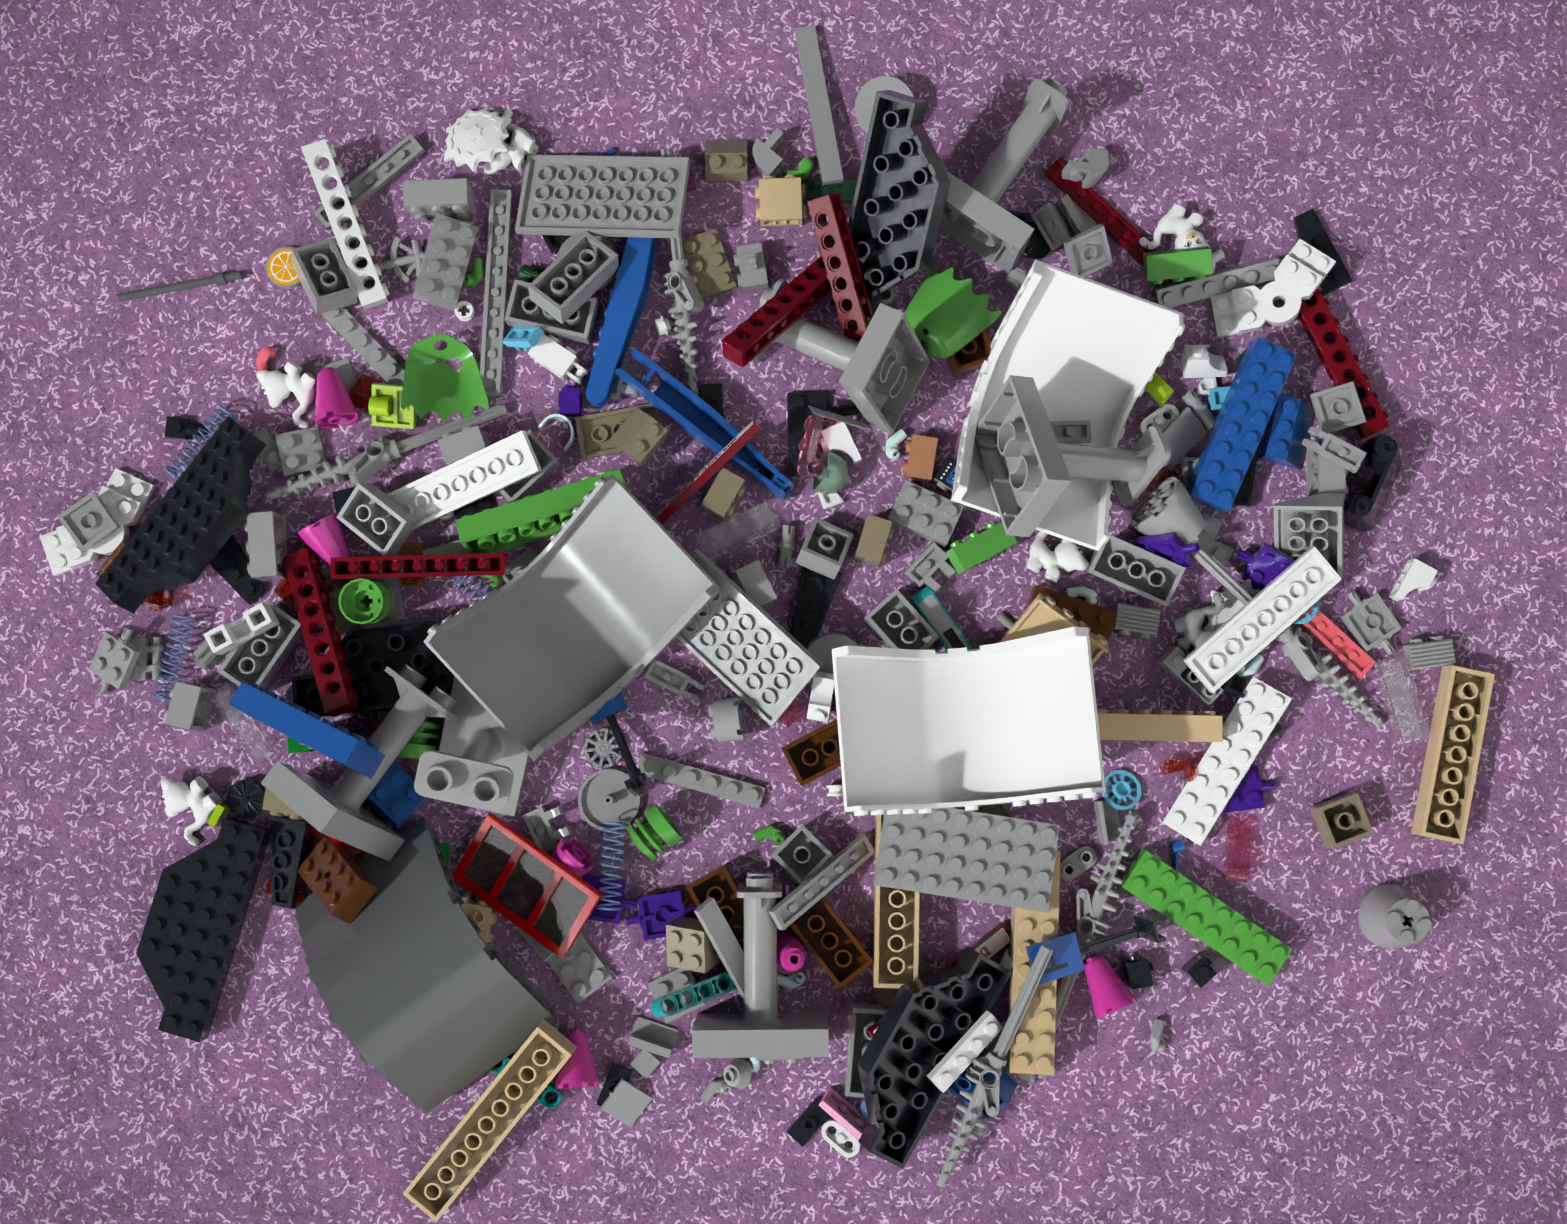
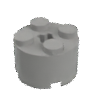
M740 697L713 700L712 704H708V713L710 717H713L714 725L711 726V736L713 739L716 738L719 743L746 739V735H742V731H746L744 707H739L738 702H742Z

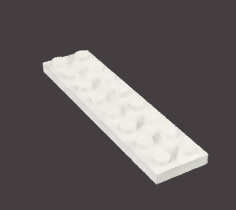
M520 431L386 495L419 520L413 529L415 530L542 470L526 431Z
M1315 546L1310 547L1184 658L1183 661L1208 691L1214 693L1342 580L1341 577Z
M1252 677L1244 690V698H1239L1223 724V742L1211 743L1162 822L1199 846L1205 841L1292 701V698L1255 677Z

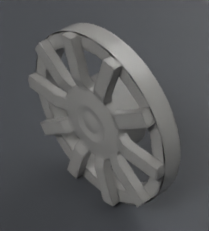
M609 728L594 730L588 735L584 743V753L587 760L599 768L612 767L622 758L621 751L619 754L613 751V748H618V744L612 745L615 737L613 736L609 741L607 740L608 732L612 733V730ZM605 731L604 740H601L598 732ZM596 735L598 742L591 740V737ZM588 743L595 745V748L588 749ZM596 751V754L590 758L588 752ZM610 754L617 757L614 762H612ZM598 756H601L599 764L593 761ZM604 757L607 758L609 764L603 765Z

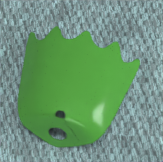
M936 264L927 275L904 314L917 338L923 339L927 343L928 348H923L926 354L943 359L953 355L990 326L1002 314V311H989L987 309L990 294L975 295L972 291L971 278L961 281L955 280L953 278V267L938 274V265ZM923 329H928L929 334H925Z
M436 334L414 344L406 359L401 408L405 409L408 405H412L421 419L428 412H434L443 421H446L454 412H460L465 418L469 419L476 406H481L488 410L489 402L474 355L467 345L446 334ZM443 340L447 342L448 346L444 350H437L434 347V343ZM457 358L463 364L460 371L457 372L444 362ZM436 359H443V363H437Z

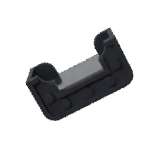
M1382 433L1363 442L1360 450L1367 453L1365 466L1374 469V472L1364 495L1355 496L1344 508V524L1361 532L1370 531L1376 525L1401 468V459L1396 441Z

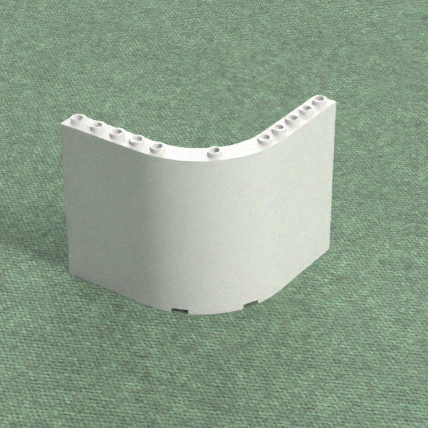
M1035 259L990 345L991 353L988 360H984L968 404L971 409L967 418L964 419L951 500L1000 517L974 440L976 426L1010 375L1032 377L1034 379L1049 422L1090 420L1092 441L1090 443L1071 444L1117 448L1119 440L1122 439L1125 433L1124 425L1136 399L1142 396L1146 383L1151 382L1156 368L1161 367L1167 351L1170 352L1172 350L1177 336H1181L1185 329L1183 313ZM1070 477V484L1037 526L1036 530L1098 551L1103 543L1106 544L1110 537L1108 526L1111 521L1109 511L1112 506L1110 495L1113 485H1111V480Z
M1069 627L1005 642L982 645L978 649L967 650V647L947 649L945 652H935V649L915 650L863 646H843L832 649L845 812H854V816L868 815V811H871V815H884V811H887V815L901 814L900 810H903V814H915L916 810H918L919 814L932 813V809L965 807V811L978 810V806L1013 803V807L1026 806V801H1030V805L1043 804V799H1047V803L1060 802V797H1064L1065 801L1078 800V795H1082L1083 798L1097 797L1096 793L1106 792L1088 628Z

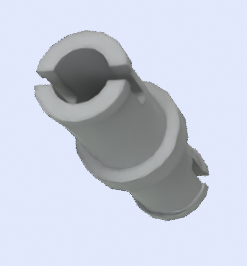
M1191 389L1182 399L1192 409L1193 414L1200 418L1207 430H1210L1216 418L1207 408L1208 405L1203 403L1194 393V390Z
M782 525L781 543L778 544L780 551L777 567L790 569L792 551L795 549L793 541L796 527Z

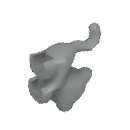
M1215 593L1213 596L1216 603L1214 607L1205 606L1191 609L1184 616L1174 619L1176 633L1182 632L1183 638L1178 640L1181 651L1187 652L1190 649V645L1196 649L1215 632L1214 630L1202 631L1201 626L1205 615H1219L1224 609V599L1220 593Z

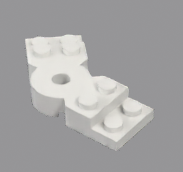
M1299 239L1290 253L1285 256L1274 271L1275 281L1268 283L1261 290L1253 285L1211 296L1217 337L1223 338L1262 329L1265 322L1273 326H1283L1292 322L1300 311L1301 300L1311 298L1336 261ZM1276 299H1282L1285 305L1277 308L1273 305V302Z
M115 468L107 486H102L98 496L121 528L86 552L80 550L64 525L57 527L56 531L40 536L53 576H59L94 563L99 557L98 554L109 556L120 553L130 539L128 527L138 524L156 486Z

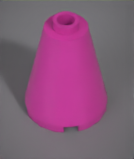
M331 367L321 369V372L317 374L315 424L324 429L339 428V423L347 422L348 425L355 423L359 419L358 413L339 372Z
M335 512L298 531L303 541L330 569L331 557H350L339 519L336 518L337 514Z
M565 836L559 841L552 857L576 875L582 877L595 867V861H590L589 857L591 854L584 846L574 839L571 842L566 840L568 837ZM547 865L537 881L538 890L541 894H543L555 873ZM562 878L552 896L572 883Z
M790 931L778 932L777 973L781 975L794 974L803 967L806 961L807 947L797 934Z
M1097 954L1086 959L1087 964L1084 965L1097 1019L1137 1001L1104 957L1099 958Z
M569 1029V1034H564V1036L576 1045L577 1048L557 1073L555 1089L598 1087L599 1080L587 1034L582 1033V1029Z

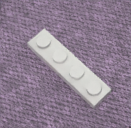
M986 1010L932 1069L927 1077L944 1093L971 1064L974 1058L1001 1031L1003 1026Z

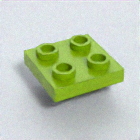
M372 384V396L369 399L368 406L369 414L372 415V426L404 429L416 428L415 408L412 405H408L405 409L401 408L403 385Z

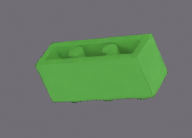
M1208 246L1143 253L1144 278L1150 281V284H1160L1166 279H1172V282H1180L1185 280L1184 277L1205 279L1206 275L1212 274V252Z
M994 521L986 526V531L981 533L977 530L968 535V540L963 542L960 539L950 545L951 549L946 554L958 575L1017 543L1014 536H1006L1002 522L998 524L997 521Z

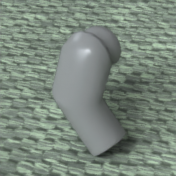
M1158 1019L1154 1020L1152 1026L1150 1048L1154 1052L1163 1053L1166 1044L1160 1040L1165 1022Z

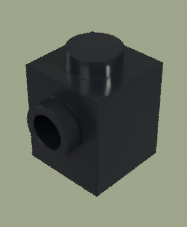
M1140 954L1128 956V960L1123 961L1128 987L1133 990L1153 986L1151 975H1154V968L1152 962H1149L1145 957H1141Z
M1197 954L1181 967V970L1190 980L1200 988L1217 974L1213 969L1215 965L1206 956L1203 958Z

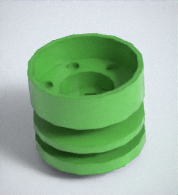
M360 578L351 580L343 587L338 603L340 611L349 621L358 624H374L382 622L389 617L393 610L394 598L390 588L383 582ZM373 599V603L367 604V600Z
M425 719L398 756L420 759L421 755L427 750L438 751V746L429 743V739L440 738V735L430 732L431 728L441 729L442 724Z
M656 803L644 812L648 820L647 823H644L640 818H636L635 822L639 829L632 823L626 826L634 844L653 862L659 858L654 849L662 855L665 853L662 842L673 847L683 839L677 827Z

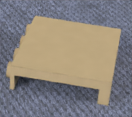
M1040 593L998 642L1069 627H1085L1089 630L1092 665L1104 652H1109L1106 638L1100 634L1095 635L1090 631L1091 628L1085 622H1078L1073 618V614L1066 608L1060 609L1055 605L1054 599L1048 595L1044 597Z

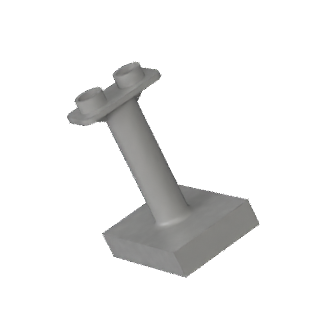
M1047 78L1044 82L1040 79L1032 81L1021 108V114L971 186L945 170L950 179V185L939 229L1007 274L1022 256L1034 228L997 203L1047 131L1052 134L1056 133L1069 106L1065 87L1051 78Z
M779 279L774 288L771 286L766 288L760 299V308L789 283L786 280ZM882 303L879 304L860 342L802 318L797 320L772 342H777L843 370L844 373L839 382L869 425L891 435L930 364V360L904 312ZM766 347L760 354H758L750 362L758 364L763 358L768 347Z
M1014 375L1008 377L976 426L974 440L1006 536L1030 537L1070 484V477L1112 480L1120 503L1123 506H1131L1140 494L1147 490L1149 483L1161 468L1168 464L1171 458L1170 444L1165 441L1162 431L1158 426H1150L1132 449L1057 443L1034 379L1032 377Z
M407 664L399 673L388 666L384 670L395 679L400 698L368 740L379 746L378 751L386 755L372 779L347 768L332 787L277 761L261 782L262 785L320 833L387 861L393 858L405 839L361 804L426 717L450 718L456 723H459L461 718L451 712L458 701L437 686H435L430 694L424 692L421 688L428 679Z
M454 676L450 696L458 702L451 712L461 718L459 723H456L450 718L445 719L439 751L427 750L419 759L414 789L423 797L515 816L520 801L529 755Z
M770 871L747 872L746 882L739 883L737 889V897L744 898V1013H697L692 1029V1058L829 1057L827 1012H778L777 925L769 911L777 905V898L782 897V883L773 882V872Z

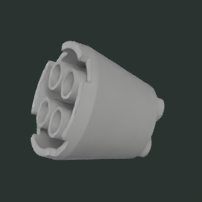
M1169 477L1154 487L1155 491L1145 501L1142 499L1131 514L1129 521L1137 531L1147 536L1176 533L1178 538L1186 544L1198 542L1200 532L1208 524L1183 483L1175 477Z
M1388 883L1380 884L1371 888L1361 899L1357 917L1359 927L1364 936L1379 947L1386 949L1404 948L1422 940L1432 928L1427 909L1418 897L1404 886Z

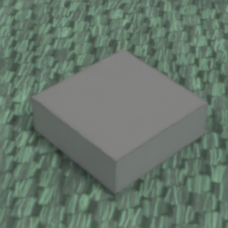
M641 1050L630 1065L644 1078H647L661 1060L653 1053Z

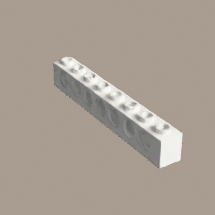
M323 139L302 146V152L344 261L358 289L357 294L363 309L367 310L387 303L386 296L390 295L386 283L381 284L379 276L382 273L378 263L374 264L371 257L375 256L371 244L366 245L364 237L367 234L363 224L359 225L356 217L360 215L356 205H351L349 197H352L348 184L343 185L341 178L345 176L340 164L336 165L333 158L337 156L333 145L328 146L326 140ZM324 161L329 162V166L326 169L319 168L320 163ZM329 182H337V186L335 188H327V184ZM337 201L345 202L341 209L334 208ZM344 221H351L352 226L350 228H342ZM358 240L360 245L357 248L349 247L351 241ZM360 260L368 261L365 268H358L357 263ZM369 279L375 281V285L372 288L364 287L365 282Z

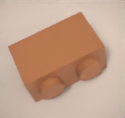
M913 434L911 440L907 439L905 452H909L908 461L904 460L902 473H906L905 479L930 483L938 438Z

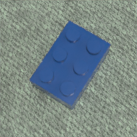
M393 761L364 801L396 831L427 802L428 797H423L415 791V781Z

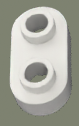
M1166 404L1150 414L1139 425L1141 435L1146 432L1147 425L1158 426L1163 431L1179 415L1177 408L1171 404ZM1168 413L1170 415V419H1165L1163 417V414Z
M828 1119L823 1123L821 1127L822 1137L841 1155L850 1158L859 1152L860 1144L858 1139L835 1119ZM834 1126L836 1132L829 1133L828 1128ZM851 1141L853 1143L852 1147H845V1142Z

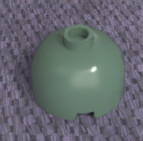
M825 451L817 463L820 467L817 476L815 474L813 476L812 489L822 494H834L840 491L843 486H847L850 474H848L846 461L840 455Z

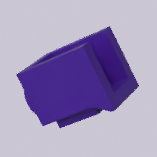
M564 385L562 392H559L558 406L560 409L558 414L565 417H581L582 391L576 385Z

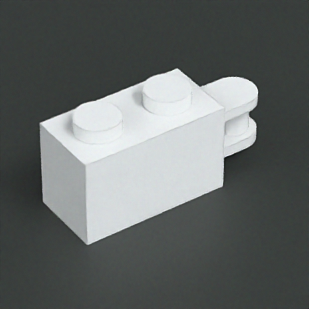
M543 334L539 339V343L527 353L530 358L565 381L569 377L576 383L581 384L582 377L589 372L577 364L579 361L577 356H575L577 352L569 346L564 348L559 345L560 341L553 335L549 334L546 336ZM575 367V368L578 369V370H577L576 373L573 375V374H571V371H572L573 368Z

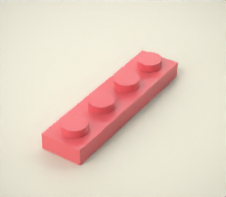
M1311 609L1307 610L1309 615L1314 611ZM1320 610L1314 619L1301 624L1358 678H1362L1376 663ZM1303 614L1299 617V619L1305 618L1306 616Z

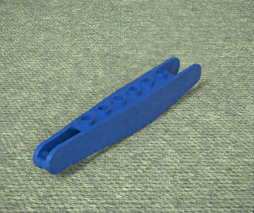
M628 237L626 247L623 248L622 261L616 272L615 285L610 293V303L605 310V322L599 331V344L594 348L593 358L595 359L586 389V397L595 407H604L610 400L612 389L618 377L615 370L617 368L621 369L622 361L627 354L649 295L659 238Z
M637 349L631 351L633 358L650 371L640 383L623 369L617 368L615 370L616 375L715 454H718L739 434L717 411ZM656 375L663 382L652 393L644 386ZM749 442L728 461V463L765 487L781 500H785L795 488L794 484L782 475ZM758 465L772 477L771 480H768L755 470Z

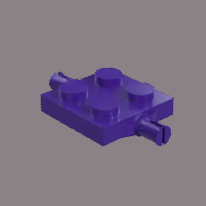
M1176 533L1137 537L1135 541V546L1183 567H1191L1194 559L1189 552H1198L1200 549L1197 542L1186 544L1178 538Z
M1265 542L1253 555L1242 549L1237 554V557L1248 562L1246 569L1241 575V579L1244 581L1250 579L1251 584L1261 590L1297 560Z
M1252 765L1222 813L1265 808L1264 790L1276 789V785L1268 786L1276 784L1275 780L1262 782L1258 765Z
M588 874L582 877L583 880L598 891H600V887L616 886L599 881L609 877ZM605 880L622 885L620 888L603 889L621 893L622 895L617 897H604V899L619 901L621 904L601 907L620 908L621 910L597 909V906L600 904L613 903L599 900L588 920L619 924L624 907L637 909L638 900L626 898V880ZM565 889L566 894L564 898L577 900V918L589 896L580 889L578 891ZM600 891L601 893H603V895H614L612 893Z
M681 890L638 896V915L625 916L626 925L639 923L643 930L644 940L666 937V924L678 916L687 917V915H694V910L697 906L685 907L682 901Z

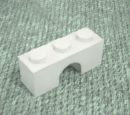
M260 603L243 612V617L229 624H221L203 634L212 652L223 655L280 624L271 606Z

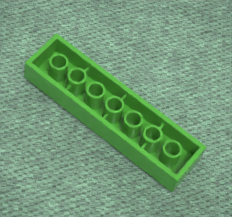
M620 469L609 470L604 474L589 476L585 480L567 483L562 487L548 489L534 496L529 495L515 502H506L499 507L487 508L473 515H465L455 520L460 542L468 554L498 553L552 536L557 531H561V524L573 516L571 512L579 504H583V497L589 491H593L596 488L594 484L601 477L607 478L614 474L627 489L628 487Z
M1141 849L1122 877L1123 884H1118L1268 986L1293 950L1146 850Z

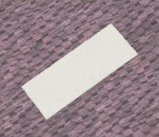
M809 406L813 414L872 431L864 422Z

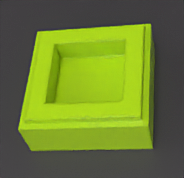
M218 804L208 824L213 827L222 826L223 819L226 818L229 812L228 806L226 804Z

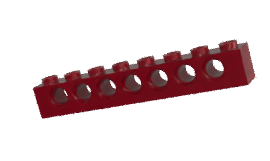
M839 192L808 201V211L814 224L815 236L819 242L820 254L825 263L826 276L830 281L832 297L837 306L838 319L842 324L844 336L860 342L873 318V312Z
M821 255L815 262L807 266L802 273L794 277L788 285L780 289L775 296L767 300L761 308L753 312L747 320L739 324L734 331L724 337L722 340L724 358L744 368L832 291Z
M1319 285L1311 296L1314 300V306H1308L1305 300L1302 299L1297 317L1333 386L1336 387L1353 381L1355 389L1362 393V399L1359 400L1362 410L1366 408L1372 412L1371 419L1365 417V423L1355 426L1361 440L1389 427L1388 422L1390 420L1387 413L1382 411L1379 406L1380 400L1378 395L1371 391L1369 378L1360 370V361L1355 354H1352L1349 348L1351 346L1346 336L1342 335L1340 331L1341 325L1336 317L1333 318L1330 312V303L1326 298L1322 297L1320 293L1321 286ZM1315 316H1321L1324 324H1317L1314 319ZM1324 335H1331L1333 337V343H1327L1324 339ZM1334 353H1340L1343 356V362H1337L1334 359ZM1345 371H1348L1352 374V381H1348L1344 378Z
M304 548L282 558L324 712L332 717H336L358 708L356 703L358 696L351 685L352 675L346 667V654L341 649V635L335 627L336 617L330 609V596L324 588L325 578L318 566L320 565V560L316 553ZM324 628V631L319 635L320 630ZM335 666L334 671L330 674V670ZM340 686L339 692L335 693L337 687Z
M509 553L331 557V579L509 575Z

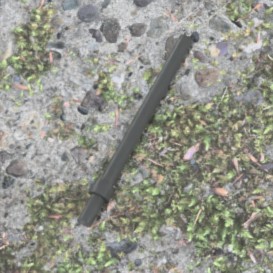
M241 270L229 273L224 271L217 272L213 276L118 293L117 298L119 302L212 284L224 285L228 281L243 279V274Z

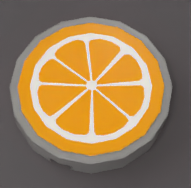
M293 247L276 249L269 255L266 261L265 270L268 278L273 284L282 289H292L301 285L291 264V249Z

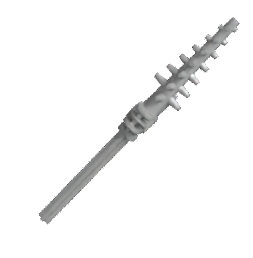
M662 149L661 157H673L672 149ZM680 234V239L670 238L673 260L669 262V272L663 275V280L666 281L664 288H667L664 294L667 297L675 296L676 306L669 309L671 317L677 319L672 322V326H679L674 327V331L679 332L674 337L675 339H681L677 341V344L680 345L677 350L678 352H683V354H680V358L683 359L680 363L682 365L685 364L683 372L686 373L683 376L687 378V388L697 395L696 381H698V376L695 373V368L698 367V363L695 362L694 355L698 353V350L694 348L693 342L698 340V336L693 335L692 329L698 327V322H692L691 315L701 312L704 309V302L695 285L694 277L687 270L688 260L684 259L682 235Z
M501 403L488 410L474 413L469 419L464 417L396 442L395 439L386 440L380 435L376 441L372 438L370 443L363 442L365 448L363 453L355 456L352 449H349L348 459L343 460L337 455L335 457L336 464L330 465L328 462H323L322 470L318 471L316 468H311L310 475L304 476L299 474L298 480L293 482L288 480L285 482V485L274 487L273 490L265 493L266 498L272 501L280 496L283 498L286 495L290 496L292 492L299 494L300 491L304 492V488L307 487L309 491H312L313 487L315 489L318 488L319 483L325 488L327 486L326 483L328 485L332 484V479H334L336 484H340V480L342 482L346 480L344 475L347 474L353 484L364 483L379 470L386 468L390 464L391 458L402 457L401 453L441 439L446 433H457L468 425L476 426L508 414L505 404Z
M1200 548L1193 555L1202 566L1244 605L1254 598L1248 590L1203 548ZM1288 626L1275 638L1277 641L1282 642L1281 646L1284 654L1291 658L1307 681L1317 677L1322 678L1324 681L1319 685L1320 688L1330 685L1334 689L1331 692L1332 697L1340 694L1344 698L1342 701L1343 705L1350 703L1355 707L1353 711L1355 713H1362L1366 721L1370 720L1377 728L1383 726L1382 717H1378L1373 712L1374 707H1368V704L1363 702L1366 697H1359V694L1355 692L1358 687L1356 685L1349 687V683L1346 681L1350 677L1348 675L1340 677L1338 670L1341 666L1338 664L1330 668L1329 660L1333 658L1332 654L1321 658V651L1315 653L1311 647L1313 639L1308 637L1306 632H1301L1302 628L1299 626L1294 628Z
M1126 815L1123 827L1118 829L1120 831L1118 839H1112L1111 843L1115 844L1113 851H1105L1104 855L1109 857L1107 864L1098 863L1097 867L1104 870L1102 876L1091 875L1090 879L1098 883L1095 892L1093 893L1089 889H1080L1077 892L1076 933L1078 934V945L1109 936L1107 931L1109 928H1112V925L1102 921L1101 917L1104 909L1112 912L1117 911V908L1108 903L1107 900L1109 896L1120 897V894L1111 888L1113 883L1123 884V880L1118 878L1116 874L1118 869L1126 870V866L1120 862L1123 856H1129V852L1125 851L1127 842H1132L1129 836L1131 830L1135 829L1136 826L1134 825L1135 816ZM1088 921H1090L1093 926L1091 932H1087L1086 930V923ZM1078 973L1063 977L1056 992L1055 1031Z
M1040 946L994 1050L989 1051L983 1057L974 1058L972 1061L974 1064L969 1067L971 1071L966 1073V1078L976 1083V1087L973 1093L960 1090V1094L970 1100L968 1106L956 1104V1108L965 1114L963 1119L957 1117L952 1119L953 1122L959 1125V1129L957 1132L950 1130L948 1135L954 1138L952 1145H945V1149L949 1153L947 1158H942L941 1160L944 1166L941 1172L939 1171L937 1174L939 1178L936 1184L939 1187H946L949 1176L955 1173L953 1168L956 1162L962 1163L963 1159L959 1157L962 1150L970 1151V1147L966 1145L968 1138L978 1139V1135L972 1132L974 1126L986 1127V1124L978 1119L984 1106L989 1116L995 1117L999 1114L1000 1076L1003 1072L1001 1068L1008 1061L1005 1058L1054 951L1048 946ZM987 1072H992L995 1074V1078L987 1080L983 1075Z

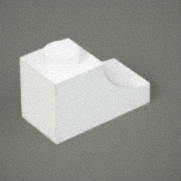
M1206 344L1184 346L1181 358V369L1184 378L1226 377L1227 367L1224 356L1209 353Z
M840 422L821 431L819 442L823 450L827 449L829 452L843 454L851 461L853 466L861 462L862 458L845 423Z
M1416 558L1408 560L1389 598L1399 601L1403 600L1413 589L1423 591L1432 588L1437 578L1435 576L1438 570Z
M818 671L814 676L806 719L828 722L834 689V674Z

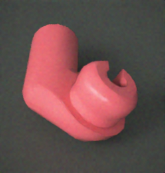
M266 346L261 349L256 358L258 372L261 370L269 371L267 362L269 358L273 359L276 356V350L273 347L268 348Z

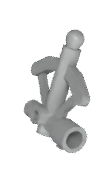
M395 237L390 249L391 260L384 261V263L380 262L378 264L380 270L393 268L396 275L405 283L411 281L409 276L414 269H416L418 277L424 256L420 240L411 241L413 250L401 243L400 238ZM399 247L411 255L398 258ZM413 263L406 273L402 271L400 266Z

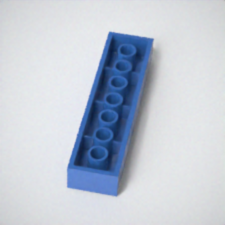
M1260 337L1249 342L1186 490L1194 501L1220 513L1230 511L1297 354Z
M241 682L228 705L370 779L373 778L386 756L378 751L379 746L369 741L365 744L366 739L356 733H352L350 736L351 731L340 725L334 728L336 724L326 718L320 721L321 716L311 711H308L306 714V709L295 703L292 707L291 701L281 696L277 699L278 695L267 689L265 692H262L264 688L253 682L251 685Z

